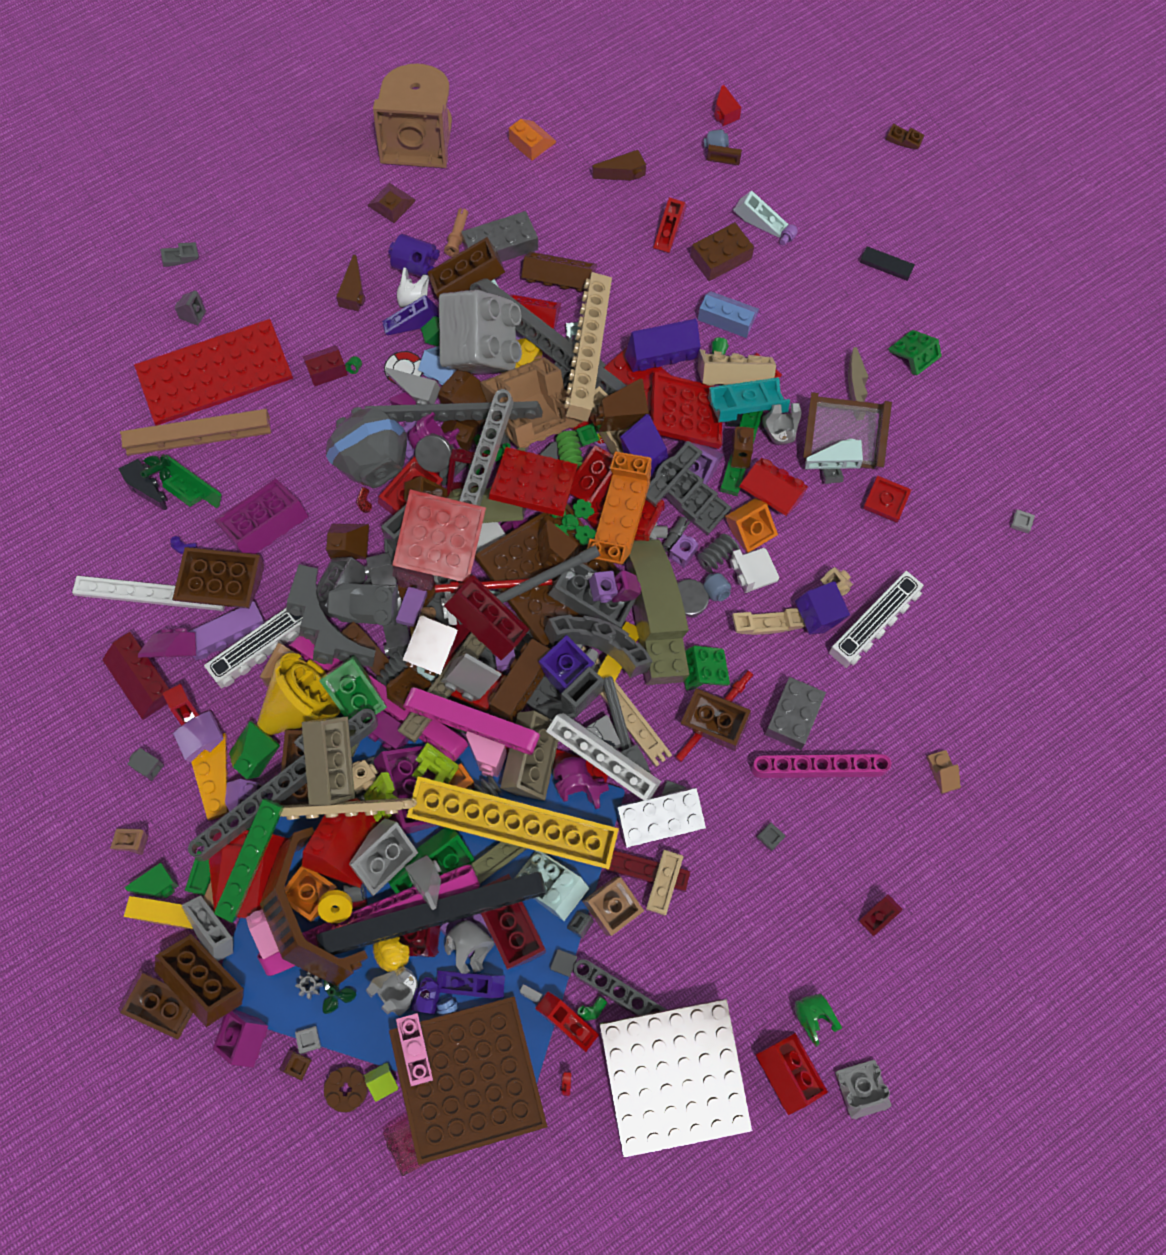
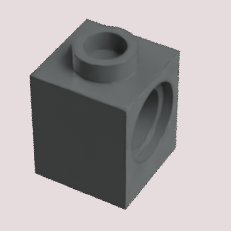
M141 748L130 756L128 765L133 770L150 781L154 780L164 766L157 758Z

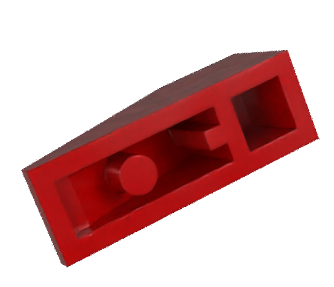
M668 198L654 249L670 253L687 207L684 201Z
M549 991L535 1007L542 1016L585 1052H587L599 1036L561 999Z

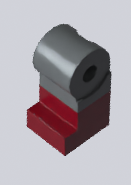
M364 884L361 888L353 885H344V892L351 897L353 902L352 911L368 906L367 892Z

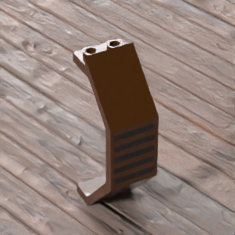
M313 827L294 832L279 848L260 905L282 959L337 986L352 975L355 970L362 967L361 963L368 959L365 950L345 958H337L306 941L284 891L294 853L301 850L314 834Z

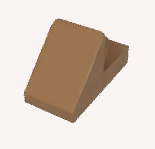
M947 750L926 757L941 794L961 788L958 764H952Z
M116 829L110 849L130 851L143 855L148 835L141 829Z

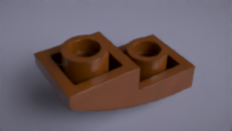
M893 123L885 139L903 147L919 149L924 134L911 127L906 131Z

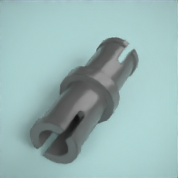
M679 517L674 528L670 529L669 536L662 545L663 548L666 547V552L670 553L672 547L690 524L687 518Z

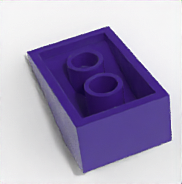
M648 414L620 437L623 453L650 457L652 459L650 477L668 459L667 448Z

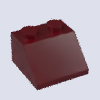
M336 345L302 356L314 387L348 375Z

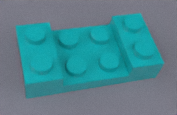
M779 377L709 388L708 399L719 422L736 420L737 414L763 410L771 411L772 405L781 404L782 413L789 411L790 399L783 398L780 391Z

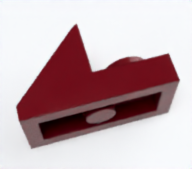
M887 894L859 922L874 937L903 909Z

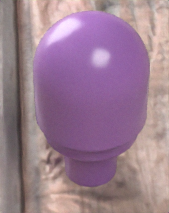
M790 224L784 228L779 241L781 245L791 242L796 237L798 230L795 225Z

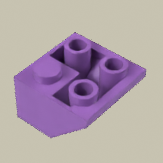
M243 779L228 782L225 804L229 812L265 784ZM273 793L267 794L265 798L271 800ZM256 806L250 807L247 814L254 813Z

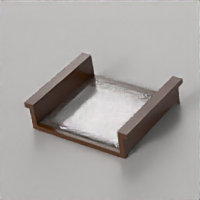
M811 392L803 453L805 461L807 457L843 440L855 439L862 442L863 461L860 468L875 470L880 467L884 468L892 402L884 401L882 404L818 397L819 393Z

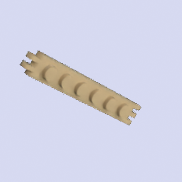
M583 646L581 650L586 654L587 650ZM598 658L595 662L596 668L594 669L596 673L602 665ZM615 681L614 684L627 731L653 765L657 767L659 763L656 757L661 762H664L666 759L662 753L664 752L668 758L672 754ZM603 687V692L600 694V696L609 706L605 689Z
M414 798L348 801L332 805H281L284 809L280 817L286 816L287 820L298 819L300 815H306L307 819L319 817V814H325L326 817H337L338 813H345V816H356L358 812H365V815L378 814V811H385V814L398 813V810L410 809L416 806L417 801Z

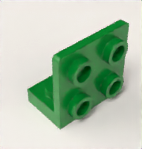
M915 330L908 332L889 348L890 353L909 359L911 372L916 376L942 357L939 340Z
M692 646L685 650L689 676L684 681L686 690H694L703 684L730 685L724 649Z

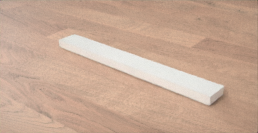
M77 576L72 592L74 596L217 611H224L225 606L173 601L175 586Z

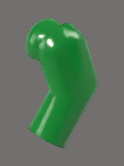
M598 997L593 1006L579 1007L577 1015L584 1021L597 1019L607 1001Z

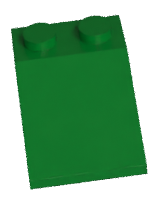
M355 655L322 676L319 680L344 717H348V720L363 709H371L376 715L387 708V705ZM371 717L365 718L363 723L368 721Z

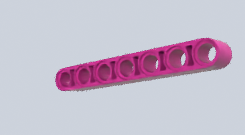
M411 688L403 705L406 710L465 732L474 733L529 755L533 754L540 734L536 731L418 688Z
M883 754L758 756L751 770L757 778L881 777L890 769L891 760ZM840 762L844 764L845 769H839L836 763ZM861 762L865 769H859L856 763ZM876 762H881L885 769L878 768ZM777 763L784 764L786 770L778 769ZM802 763L806 769L800 770L796 764ZM816 763L824 764L825 770H820ZM757 764H764L766 766V770H759L757 768Z

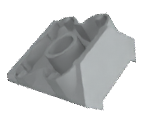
M876 1060L835 1072L852 1119L857 1120L869 1114L885 1111L892 1106L889 1099L890 1091L883 1083L881 1070Z

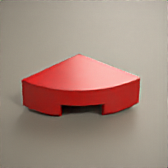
M563 1073L562 1096H570L572 1073Z

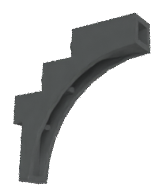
M299 564L287 599L286 612L295 616H303L299 636L308 640H317L313 651V660L321 664H332L334 658L345 662L355 655L362 666L373 667L376 651L347 639L326 619L316 595L318 569Z

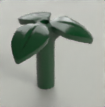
M162 454L160 459L157 456H148L143 460V462L151 467L141 471V477L146 478L160 471L159 476L162 484L163 481L170 477V471L165 466H171V463L166 455Z
M324 980V989L330 997L325 999L323 1003V1013L329 1014L334 1012L338 1008V999L344 1003L354 1000L357 995L355 990L346 987L339 992V985L335 986Z

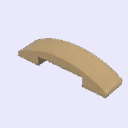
M798 608L786 609L784 612L752 615L751 612L732 614L736 633L773 634L806 627Z

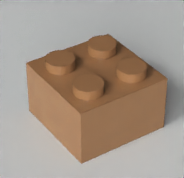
M621 876L613 877L582 901L607 936L614 935L644 912Z

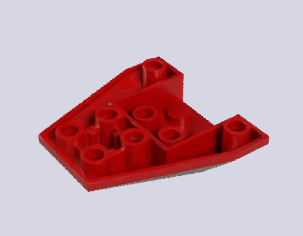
M245 830L209 858L214 912L249 830ZM222 833L215 834L213 841L219 840ZM272 834L237 918L246 919L253 912L262 909L260 902L278 850L288 838Z

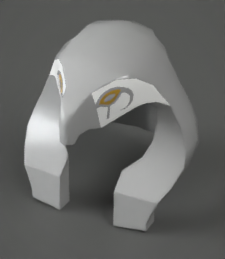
M791 403L790 414H782L781 404L772 405V410L768 414L762 416L764 428L774 444L786 445L795 441L797 427L802 414L799 403Z
M465 920L456 924L448 933L445 952L447 955H451V952L456 950V966L462 974H467L470 970L465 961L468 955L475 950L474 955L471 957L470 965L476 973L484 969L482 963L488 952L493 948L494 941L477 925Z
M400 967L397 970L372 979L366 992L370 997L377 993L384 1003L382 1010L385 1013L393 1012L400 1016L408 1010L416 992L418 981L411 970L406 967Z

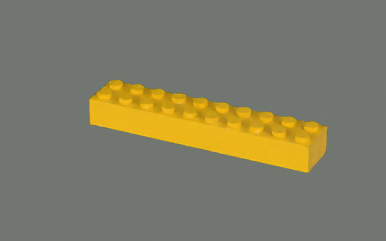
M419 776L417 778L412 798L416 799L417 805L408 810L407 818L605 869L610 867L619 828Z

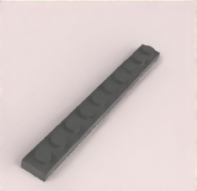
M538 401L514 402L509 419L542 418L543 410ZM492 402L365 406V408L381 409L396 422L418 421L432 412L436 414L433 418L434 420L464 421L487 419ZM500 414L494 417V420L502 419Z

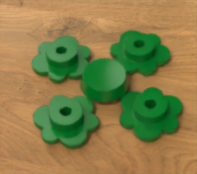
M579 499L573 505L574 515H565V511L562 525H555L567 535V530L572 531L576 529L577 534L575 538L579 540L581 545L585 546L589 543L590 539H594L596 532L590 529L588 525L584 527L578 526L579 521L577 518L588 519L589 516L594 514V509L591 507L590 502Z

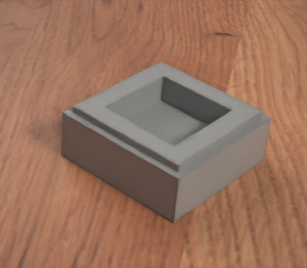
M1017 509L1010 528L1029 533L1035 515Z
M524 984L520 989V994L537 1004L542 998L541 993Z
M317 1026L295 1032L299 1054L322 1048Z

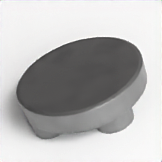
M432 433L418 442L415 448V457L418 464L426 471L440 472L449 466L453 447L445 438Z
M692 579L680 581L677 584L685 615L696 618L707 608L709 595L705 591L703 584L699 581Z

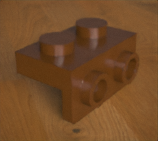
M405 668L399 676L388 682L386 686L387 699L405 711L406 709L403 705L411 688H418L427 692L432 683L419 675L417 668Z

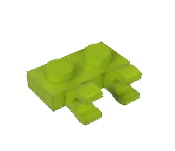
M427 742L415 759L420 764L412 776L417 779L418 776H423L426 770L429 769L436 775L433 779L434 781L449 783L458 770V764Z
M389 772L381 773L364 794L365 800L398 799L392 794L395 789ZM378 811V814L373 815L375 821H379L382 815L384 819L388 820L391 817V814H385V811Z

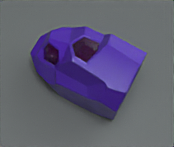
M425 977L419 983L411 1010L435 1014L440 989L438 983L433 978Z

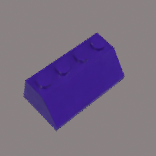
M697 319L631 332L625 357L632 371H644L649 368L676 364L681 361L697 358L701 347Z

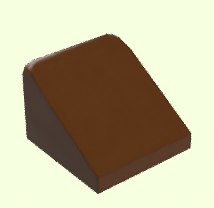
M288 1050L279 1070L302 1081L312 1060L292 1050Z

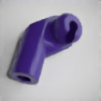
M178 536L170 539L172 549L179 554H183L185 547L198 548L196 542L185 544Z

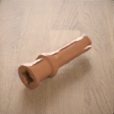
M462 208L458 209L452 233L448 235V244L444 248V252L452 257L459 254V245L463 241L461 231L464 229L468 216L466 209H463V212Z

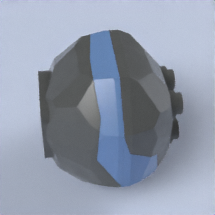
M356 407L351 411L350 417L347 419L346 417H341L336 421V429L327 441L326 457L334 467L352 481L371 488H378L402 471L406 457L407 435L404 428L381 409H362L361 407Z

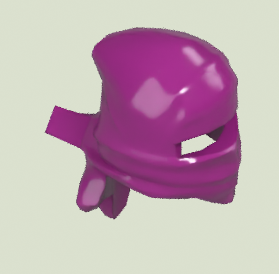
M434 412L418 420L416 426L412 427L409 431L408 440L414 450L422 438L432 433L445 438L450 445H453L454 449L460 447L456 440V436L460 432L459 429L456 428L444 434L441 427L433 419L436 415Z
M570 757L561 760L553 769L554 778L559 781L555 784V787L563 802L568 801V795L584 791L587 794L588 801L593 803L595 809H599V797L601 793L609 790L608 783H605L604 778L592 779V776L587 771L586 759Z

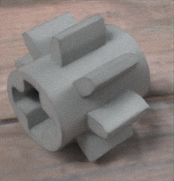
M309 972L306 977L299 976L300 984L295 985V987L302 990L299 996L302 997L307 994V998L311 1000L313 994L320 995L318 992L319 987L324 985L318 983L319 977L314 976L312 978V974ZM309 981L314 984V986L310 987V991L305 988Z

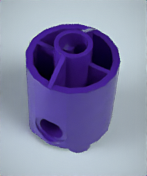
M400 234L389 247L391 266L403 271V268H407L408 273L422 277L423 275H428L427 272L435 268L433 266L435 260L439 258L440 250L436 249L435 244Z

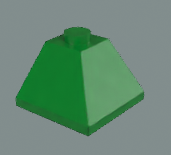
M249 721L229 752L232 767L247 780L260 777L280 745L256 724Z

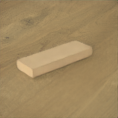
M666 850L663 851L646 910L666 916L683 860L682 855Z

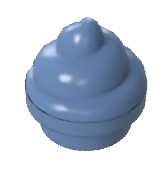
M452 997L445 998L436 1004V1011L440 1016L455 1013L458 1008L457 1002L453 1001Z

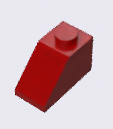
M722 85L716 102L714 116L722 126H726L740 119L742 107L726 86Z
M181 683L163 692L169 709L181 726L200 715Z

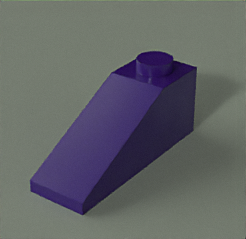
M424 295L383 320L385 334L392 335L421 329L434 316L439 318L437 306Z
M438 970L437 983L440 993L500 998L504 997L505 975L472 972L462 974L457 971Z

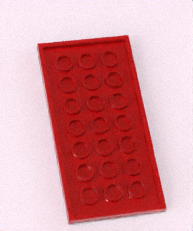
M270 319L134 364L156 426L293 379Z

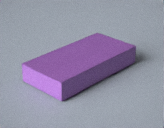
M408 587L396 618L397 623L412 627L416 626L427 597V591Z

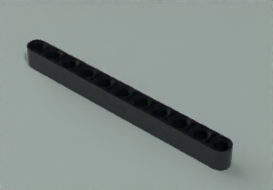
M535 872L439 899L434 910L425 903L325 931L316 935L318 947L322 950L336 955L545 895L547 891L542 873Z

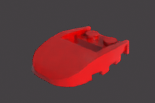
M607 495L591 506L594 509V514L589 516L587 521L595 529L598 528ZM645 499L634 540L649 541V536L661 512L665 509L663 500L656 506H653Z

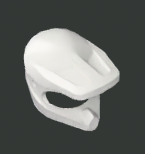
M403 268L401 282L397 289V301L400 307H406L420 297L427 296L430 279L428 275H423L417 283L412 284L407 268Z

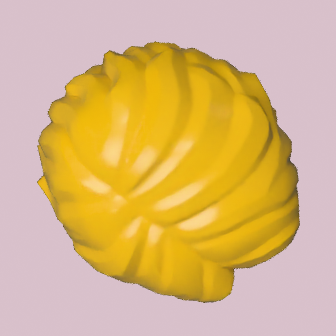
M399 937L373 944L374 958L379 967L385 971L397 970L400 967H404L409 961V946L401 944L398 941Z

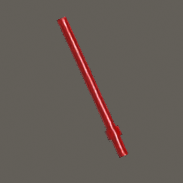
M528 579L481 583L487 589L512 588ZM552 579L538 586L552 585ZM456 581L450 582V584L435 585V593L451 592L453 594L465 583H458Z
M747 670L742 678L732 685V690L724 700L732 702L738 694H741L746 688L745 685L753 677V673ZM695 733L675 758L682 762L703 736Z

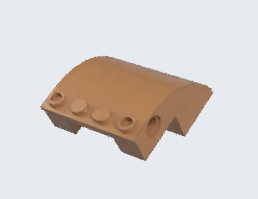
M545 357L480 382L488 403L493 401L495 393L501 389L509 391L514 402H539L543 410L542 418L508 420L505 434L519 448H526L531 443L543 441L548 436L560 434L563 430L574 428L584 422L566 416L567 409L564 408V404L569 394H566L561 370ZM502 397L500 399V402L508 401V397Z

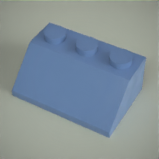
M710 291L706 294L700 306L698 320L747 338L759 309Z

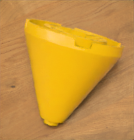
M287 653L276 662L257 721L258 727L266 734L274 735L285 732V730L302 728V722L335 718L341 712L319 681L327 673L314 661L309 660L305 662L299 659L301 657L300 654Z

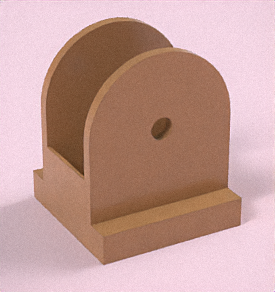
M407 64L393 69L384 77L379 98L375 99L373 106L380 163L447 168V150L452 127V116L447 108L450 89L446 75L439 69L426 64Z

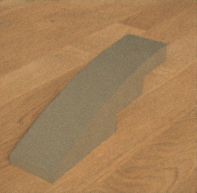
M854 347L850 355L848 369L850 399L852 401L865 402L868 394L865 388L868 374L857 347ZM854 411L856 420H863L866 412Z

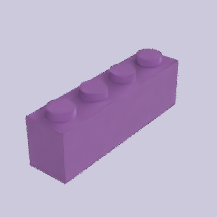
M252 602L250 609L238 608L189 631L195 632L196 656H193L194 659L202 660L215 651H222L228 645L234 642L237 643L264 624V619L255 602Z

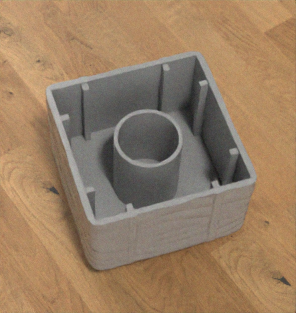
M481 290L440 294L441 366L480 375L515 369L516 362L520 361L522 355L521 346L516 340V325H519L521 322L520 307L510 299Z

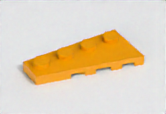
M226 733L222 734L224 739L211 752L204 749L191 762L209 821L229 813L225 804L228 778Z

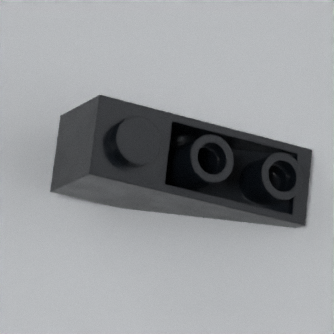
M136 459L118 468L132 492L164 511L167 509L164 503L167 499L162 491L158 493L156 488L159 485L154 477L150 478L148 476L143 478L140 475L141 471L148 468L146 463L142 464L139 459Z

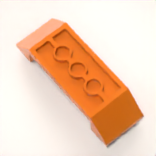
M615 451L610 467L613 476L595 538L589 540L587 547L588 549L596 545L601 556L595 558V560L622 565L630 555L650 485L652 462L650 457Z

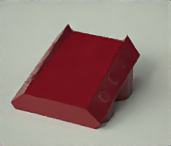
M440 925L399 936L400 939L398 941L403 945L409 946V956L435 957L439 953Z

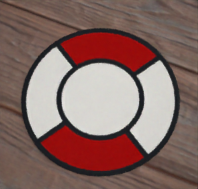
M409 351L396 352L385 362V376L390 382L396 384L386 373L385 369L387 367L421 377L423 372L418 370L421 358Z

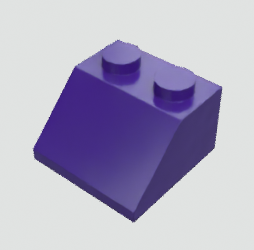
M835 581L807 591L795 600L809 634L826 633L850 616Z
M567 635L538 662L548 680L561 694L589 666L592 667L595 664Z

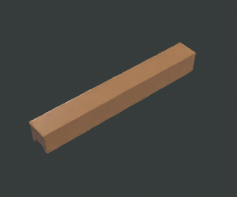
M267 409L125 430L120 431L122 448L126 449L127 456L271 434Z

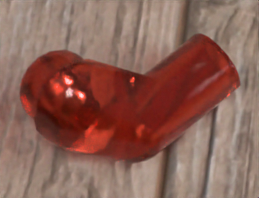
M361 487L356 499V505L361 512L369 513L372 509V504L367 501L369 489Z

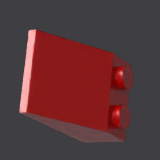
M595 445L577 470L570 495L577 499H583L585 502H590L591 506L607 495L613 476L610 467L614 455Z

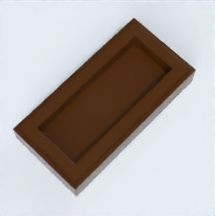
M709 144L707 161L739 165L742 149Z

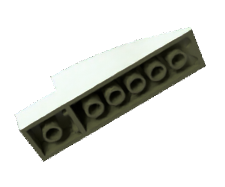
M660 539L634 541L631 553L626 559L627 571L636 575L641 585V594L636 598L633 608L639 643L653 661L648 671L644 673L646 685L684 682L689 676L683 637L689 629L671 563Z

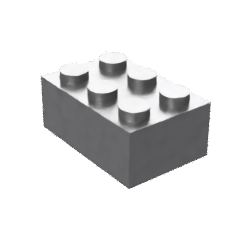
M789 677L765 735L798 750H802L826 692Z

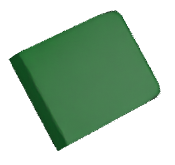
M593 423L575 430L577 432L576 437L579 438L580 448L600 440Z

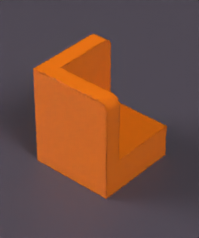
M461 763L458 765L459 769L449 784L472 790L474 788V781Z

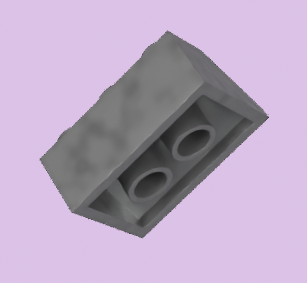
M352 557L332 558L316 586V595L320 608L324 615L331 618L336 617L328 613L329 591L337 588L342 583L362 584L366 578L364 566Z

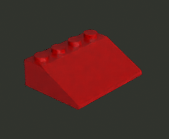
M355 798V799H351V800H347V801H343V802H348V801H360V800L357 799V798ZM358 812L356 816H345V813H338L337 817H326L324 815L303 850L302 867L361 888L363 883L349 863L368 834L384 818L381 817L379 821H375L373 815H365V812Z

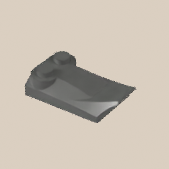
M342 583L337 588L329 591L328 613L341 622L397 625L398 586Z

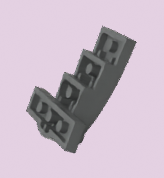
M688 441L674 457L667 459L660 465L654 479L650 482L646 500L653 506H656L665 496L689 521L709 536L731 511L732 507L720 499L716 491L704 484V479L689 470L703 452Z

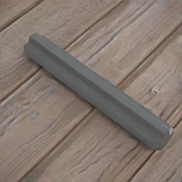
M608 676L603 678V686L617 736L621 743L620 747L624 751L632 747L613 677Z

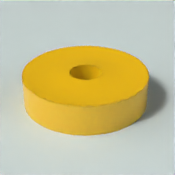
M328 891L319 899L318 913L326 922L341 923L347 920L352 913V899L343 891Z

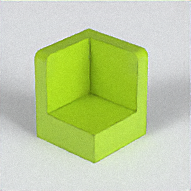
M388 1063L364 1075L366 1085L375 1102L398 1090V1085Z

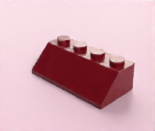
M474 575L444 605L465 628L474 634L500 660L504 659L529 631V628Z
M128 632L112 643L102 661L141 719L144 720L167 705L163 692L169 690L170 687L150 658H138V653L142 646L133 634Z
M507 874L485 886L510 880L511 877ZM523 902L481 913L507 970L528 963L546 953V949Z

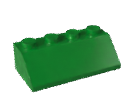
M445 827L416 849L418 854L388 883L396 894L414 887L405 867L426 855L431 861L436 860L441 870L438 872L439 876L459 867L471 865L476 860L454 829Z

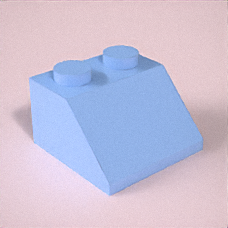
M440 346L424 350L418 368L419 371L423 372L424 376L438 380V383L441 385L457 370L441 366Z

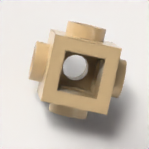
M835 567L829 570L821 579L824 585L835 581L842 596L847 594L853 585L849 580L851 576L844 569L841 571Z
M365 760L362 762L357 761L352 764L354 790L359 794L363 790L368 791L377 779L375 775L378 772L372 763L368 765Z

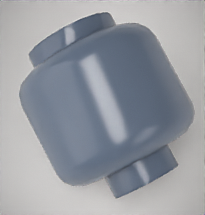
M722 129L709 131L707 138H704L705 148H708L709 144L729 147L728 133H725Z
M716 573L710 574L705 578L703 587L711 600L724 601L729 597L731 584L724 575Z

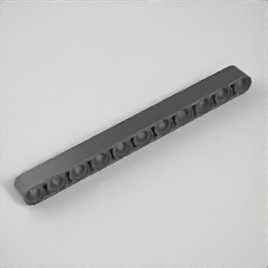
M484 278L470 286V290H481L510 299L516 303L521 310V322L519 325H516V331L568 371L574 369V367H571L573 356H576L573 353L575 345L489 279ZM601 365L598 366L595 389L600 386L608 395H611L627 386Z
M363 709L348 720L349 731L356 730V733L350 736V747L355 746L377 728L378 720L371 709ZM365 718H373L370 723H363ZM305 755L301 756L193 839L188 846L189 854L198 861L208 860L252 825L261 802L267 794L273 793L271 801L280 804L307 783L306 772L298 775L299 769L306 768ZM284 781H290L286 788H281V784ZM256 806L254 813L247 814L250 807ZM239 819L238 825L231 828V822ZM221 832V838L213 841L214 835ZM204 846V851L201 854H196L197 848Z

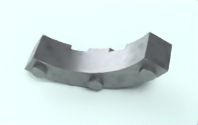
M389 553L366 558L367 566H364L366 576L371 577L373 585L397 586ZM398 591V613H399V610H400V607H401V605H402V602H401V598H400L399 591ZM399 623L397 625H383L387 645H383L386 657L390 656V658H393V654L395 652L398 653V647L408 648L410 643L408 627Z
M572 615L557 616L548 619L544 630L552 646L557 645L567 635L575 644L590 646L608 654L623 667L630 678L646 673L653 662L643 646L631 639L626 631L599 618L583 616V618L572 617Z

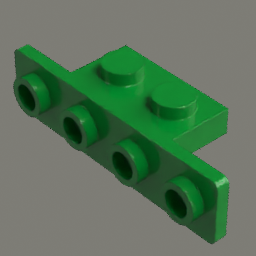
M166 455L171 466L165 467L168 468L172 477L163 481L162 487L189 507L202 499L215 508L220 507V492L183 467L176 460Z

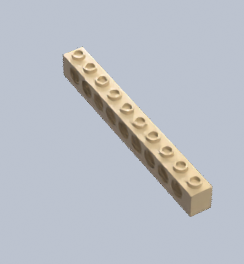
M594 272L591 273L590 279L586 278L584 289L587 290L583 293L582 301L585 303H582L580 309L582 316H580L577 326L580 329L577 330L575 340H578V343H575L573 350L576 356H573L571 367H574V369H571L569 374L571 383L568 384L566 391L569 397H566L564 408L567 409V417L586 422L589 419L593 406L612 277Z

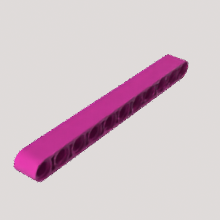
M298 636L289 645V649L296 654H300L305 662L309 660L314 661L313 651L315 645L310 640ZM334 658L332 664H321L314 661L326 673L343 663V661ZM369 676L387 705V708L382 711L403 724L411 712L408 710L404 711L388 700L386 686ZM434 720L430 722L419 737L420 740L425 743L428 742L452 761H456L468 747V743L464 738L442 723Z
M465 865L440 875L441 884L438 900L478 889L480 883L473 867ZM411 887L352 912L350 917L341 923L327 922L302 934L306 941L318 947L316 935L319 933L425 904L426 901L415 887ZM279 951L265 959L261 957L260 952L257 956L268 976L295 966L282 959Z

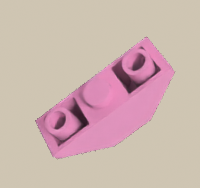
M418 1013L396 1019L410 1085L415 1086L433 1081Z

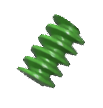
M561 432L556 437L558 454L560 456L559 460L578 464V470L582 465L583 457L580 456L582 451L579 450L581 446L578 443L579 438L576 437L577 432Z

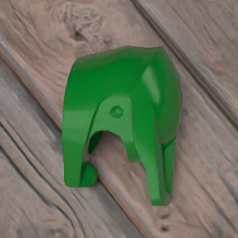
M822 994L805 996L795 1001L797 1019L815 1047L819 1046V1039L816 1031H820L818 1019H825L832 1025L831 1029L834 1032L842 1029L832 1008Z

